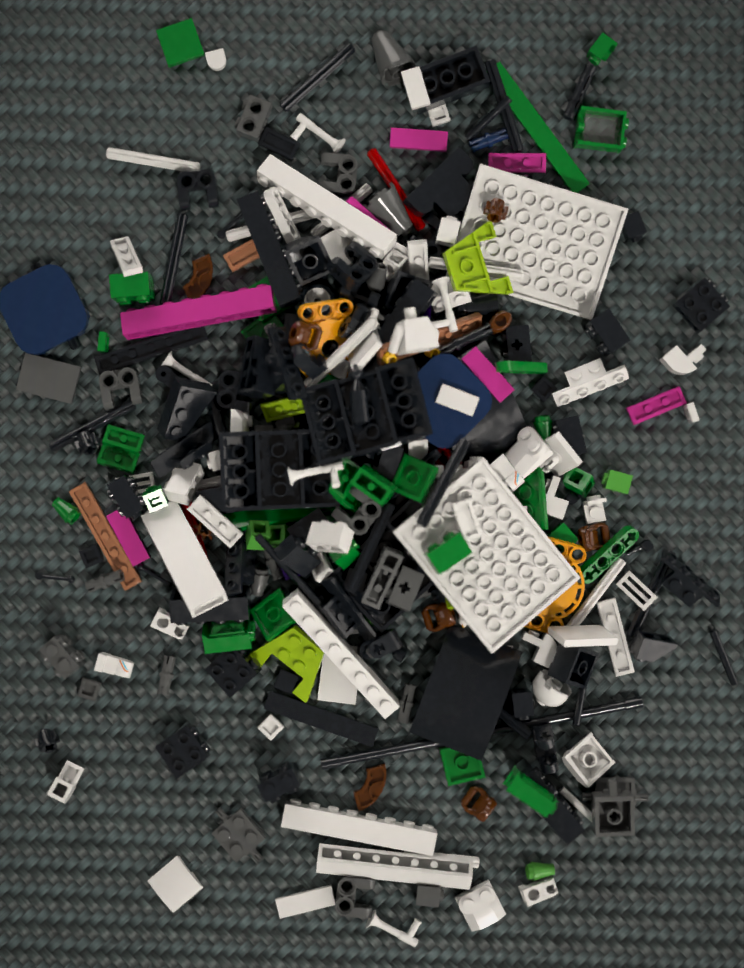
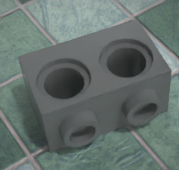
M250 95L248 100L245 99L242 105L243 114L237 118L235 123L237 134L258 143L273 109L272 103ZM254 106L261 107L258 113H253L251 110ZM249 123L254 125L251 131L244 129Z

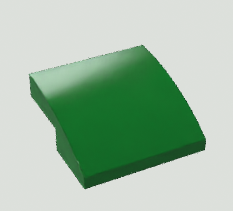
M108 424L96 461L97 464L134 474L145 435Z
M350 460L342 461L344 469L338 471L340 487L333 488L330 484L328 491L343 507L354 513L357 511L360 501L349 492L353 486L350 482L360 467Z

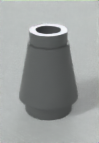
M378 263L374 273L366 280L367 288L370 291L380 292L385 287L387 266L384 263Z
M255 567V580L251 584V594L263 596L270 576L268 574L269 570L263 567Z

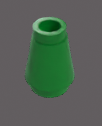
M550 415L534 417L535 421L533 424L543 440L550 437L552 431Z
M60 497L56 498L52 503V506L65 523L73 524L81 515L77 507Z

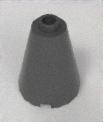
M379 30L374 33L371 42L380 81L383 85L388 83L389 86L402 83L401 71L415 68L414 60L388 31Z
M390 182L389 185L391 187L387 189L384 186L368 199V205L364 203L363 206L392 232L396 233L397 236L402 235L404 237L412 230L411 226L413 223L393 182Z

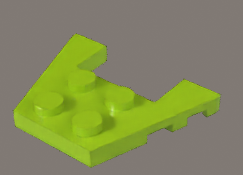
M491 221L483 224L442 254L454 291L503 295L514 293L509 276L492 281L489 278L479 243L496 238Z
M295 625L272 641L251 651L249 655L257 659L261 667L269 656L273 654L303 678L292 693L306 703L310 698L324 652L308 634Z

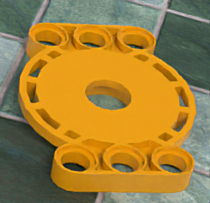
M337 298L305 303L298 308L297 314L301 320L306 323H315L322 328L323 332L318 348L310 351L315 356L318 354L323 355L322 346L326 341L335 340L339 348L347 340L344 337L338 336V330L347 316L353 312L354 306L350 300ZM343 302L348 304L346 312H341L339 309ZM324 305H329L330 312L327 315L321 313ZM306 308H310L312 311L309 318L303 317V311ZM312 329V334L310 335L309 343L307 344V346L309 347L311 345L315 329ZM300 369V371L308 378L309 376Z
M549 536L547 537L554 545H563L564 551L561 554L571 566L574 565L576 567L573 569L576 573L579 572L581 583H574L537 615L542 618L541 624L534 625L530 621L524 626L544 633H548V626L553 621H558L561 626H564L562 618L571 614L579 606L585 589L584 576L578 564L586 559V551L583 546ZM579 549L583 552L580 559L572 557L574 550ZM581 589L579 598L577 600L575 598L577 595V590ZM574 603L572 608L565 612V609Z

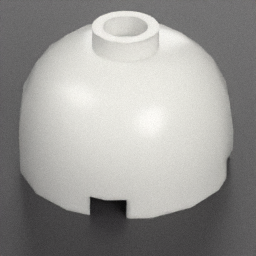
M543 669L542 672L540 671L532 684L536 701L542 706H560L571 695V688L568 684H562L559 680L548 676L549 670Z

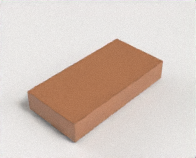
M253 239L223 255L232 273L260 258Z

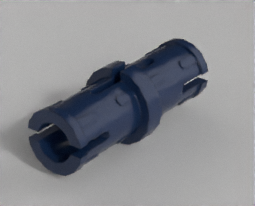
M502 128L490 134L487 132L482 137L468 141L472 153L487 146L488 148L493 147V144L507 140L508 134H505L506 129Z

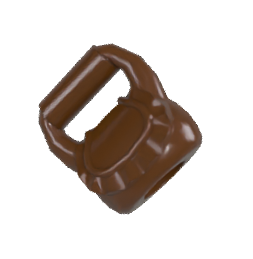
M503 310L492 316V319L489 320V329L491 328L493 331L491 335L502 332L510 325L512 321L511 313Z
M297 321L291 327L289 343L292 347L298 343L307 345L312 329H315L310 347L307 346L309 351H314L318 348L323 332L322 328L315 323Z
M597 522L590 526L580 527L578 529L579 545L583 546L586 552L599 550L603 545L599 544L597 528L601 527L604 545L610 540L607 524Z
M446 601L439 604H429L421 612L426 629L429 631L438 632L445 627H451L456 624L454 610L447 609ZM430 609L433 610V613L435 615L436 623L438 624V626L436 627L433 626L428 611Z
M473 786L462 798L461 805L467 813L474 815L479 821L485 822L497 806V802L483 788ZM478 791L481 794L480 797H478L479 799L475 802L472 808L467 807L468 803L471 801V799Z

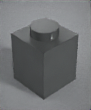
M417 884L416 905L439 907V902H443L444 890H441L440 886Z

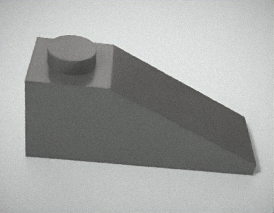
M386 544L383 545L363 593L362 603L379 610L404 558L402 551Z

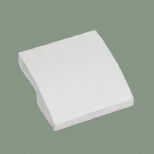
M176 856L148 880L151 887L172 912L178 910L204 888L195 874L189 871L180 856Z

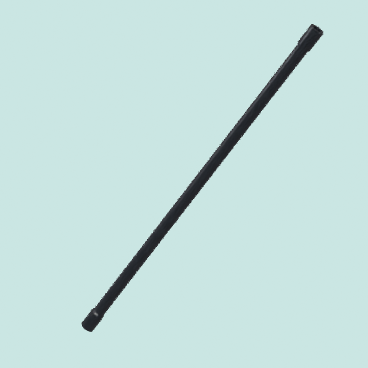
M641 696L619 702L583 708L581 719L623 710L629 711L643 708V701ZM575 710L521 720V722L531 729L532 726L547 723L552 725L572 721ZM507 724L496 725L492 736L515 731ZM424 739L342 756L321 758L322 769L326 770L342 765L443 745Z

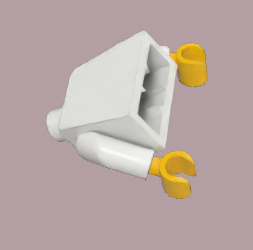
M415 307L404 309L405 320L396 324L388 347L389 352L384 353L382 356V360L386 364H388L389 359L391 363L397 362L395 354L399 356L424 352L425 356L432 358V354L434 356L440 354V351L437 349L439 347V331L430 322V319L427 316L417 318Z

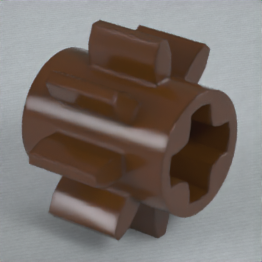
M494 198L491 202H486L483 214L487 215L489 221L497 223L501 219L505 220L509 207L505 206V202L502 199Z
M200 522L199 525H194V528L198 529L195 536L202 535V541L206 539V536L213 539L211 535L213 532L209 529L208 534L202 532L203 523Z

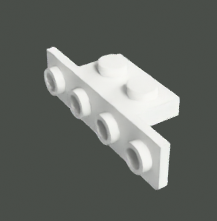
M599 358L564 372L570 386L554 392L552 395L557 407L621 383L629 379L625 365L606 372Z

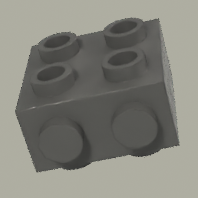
M59 634L50 639L39 650L43 660L52 664L55 674L60 678L66 679L87 662L84 660V654L72 646V640L67 635Z

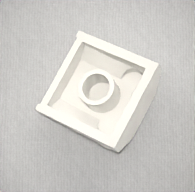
M231 409L230 432L249 431V427L253 426V416L249 415V412Z
M533 427L521 429L518 433L517 441L505 453L510 463L523 478H526L554 454Z
M592 732L587 734L574 747L567 750L562 757L564 765L576 780L586 788H589L615 763L595 739Z
M489 879L470 888V890L454 896L472 932L481 930L499 921L506 915Z

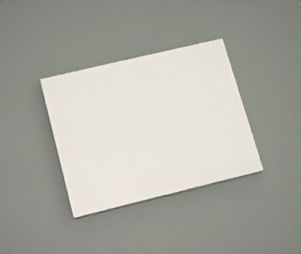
M480 164L456 244L489 221L487 215L483 214L487 201L491 202L494 198L502 199L505 202V206H508L509 209L505 220L501 219L497 223L492 222L496 238L479 243L485 265L524 271L521 282L510 280L514 292L509 294L510 296L592 320L628 208ZM489 277L491 281H492V280L499 279V278Z
M481 457L449 484L426 528L417 524V520L424 508L422 506L392 531L491 654L580 579L579 575L484 457ZM471 498L482 536L466 541L473 553L438 575L424 556V553L427 552L426 548L435 542L437 544L444 541L443 537L452 531L453 533L459 532L451 504Z

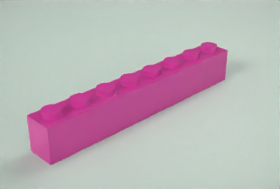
M260 284L256 288L249 289L244 287L234 292L222 291L218 295L211 296L206 294L197 299L185 298L181 302L174 303L169 301L159 306L147 305L143 309L138 310L131 308L127 309L126 312L120 313L124 337L127 340L277 313L271 285Z

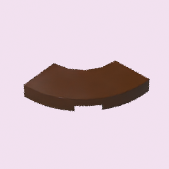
M210 254L192 261L193 275L190 281L183 286L188 298H200V296L205 295L213 278V263Z
M385 763L366 768L367 777L365 783L360 789L353 792L358 811L371 806L382 793L386 782Z

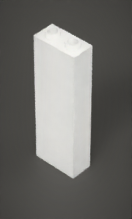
M168 501V506L151 513L148 510L145 514L141 515L142 521L192 618L228 601L225 590L178 503Z

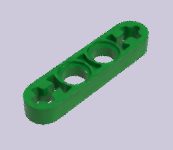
M495 362L496 373H548L547 363Z
M631 525L624 526L580 566L584 576V583H592L638 540L639 532ZM615 544H619L618 549L612 552V547ZM601 557H605L604 562L601 565H598V560Z

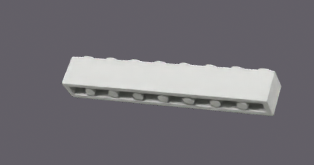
M270 154L258 168L257 180L262 186L277 188L281 197L288 199L293 206L302 208L309 216L316 217L326 227L335 229L340 236L347 237L353 242H358L373 257L384 260L396 244V233Z
M298 588L283 600L282 607L384 719L400 707L399 699L354 649L340 637L334 627Z
M298 799L286 800L281 827L429 856L434 854L437 829H434L432 825L423 824L422 826H417L415 822L404 820L403 823L397 822L392 817L381 819L371 813H366L365 816L358 814V811L347 810L345 812L339 811V808L335 806L324 808L314 802H309L308 805L301 803L302 801Z
M319 843L316 873L470 890L473 878V860Z

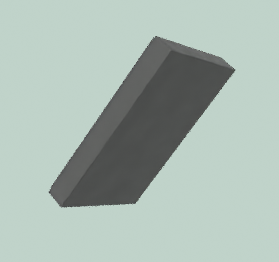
M25 353L16 390L73 404L82 367Z

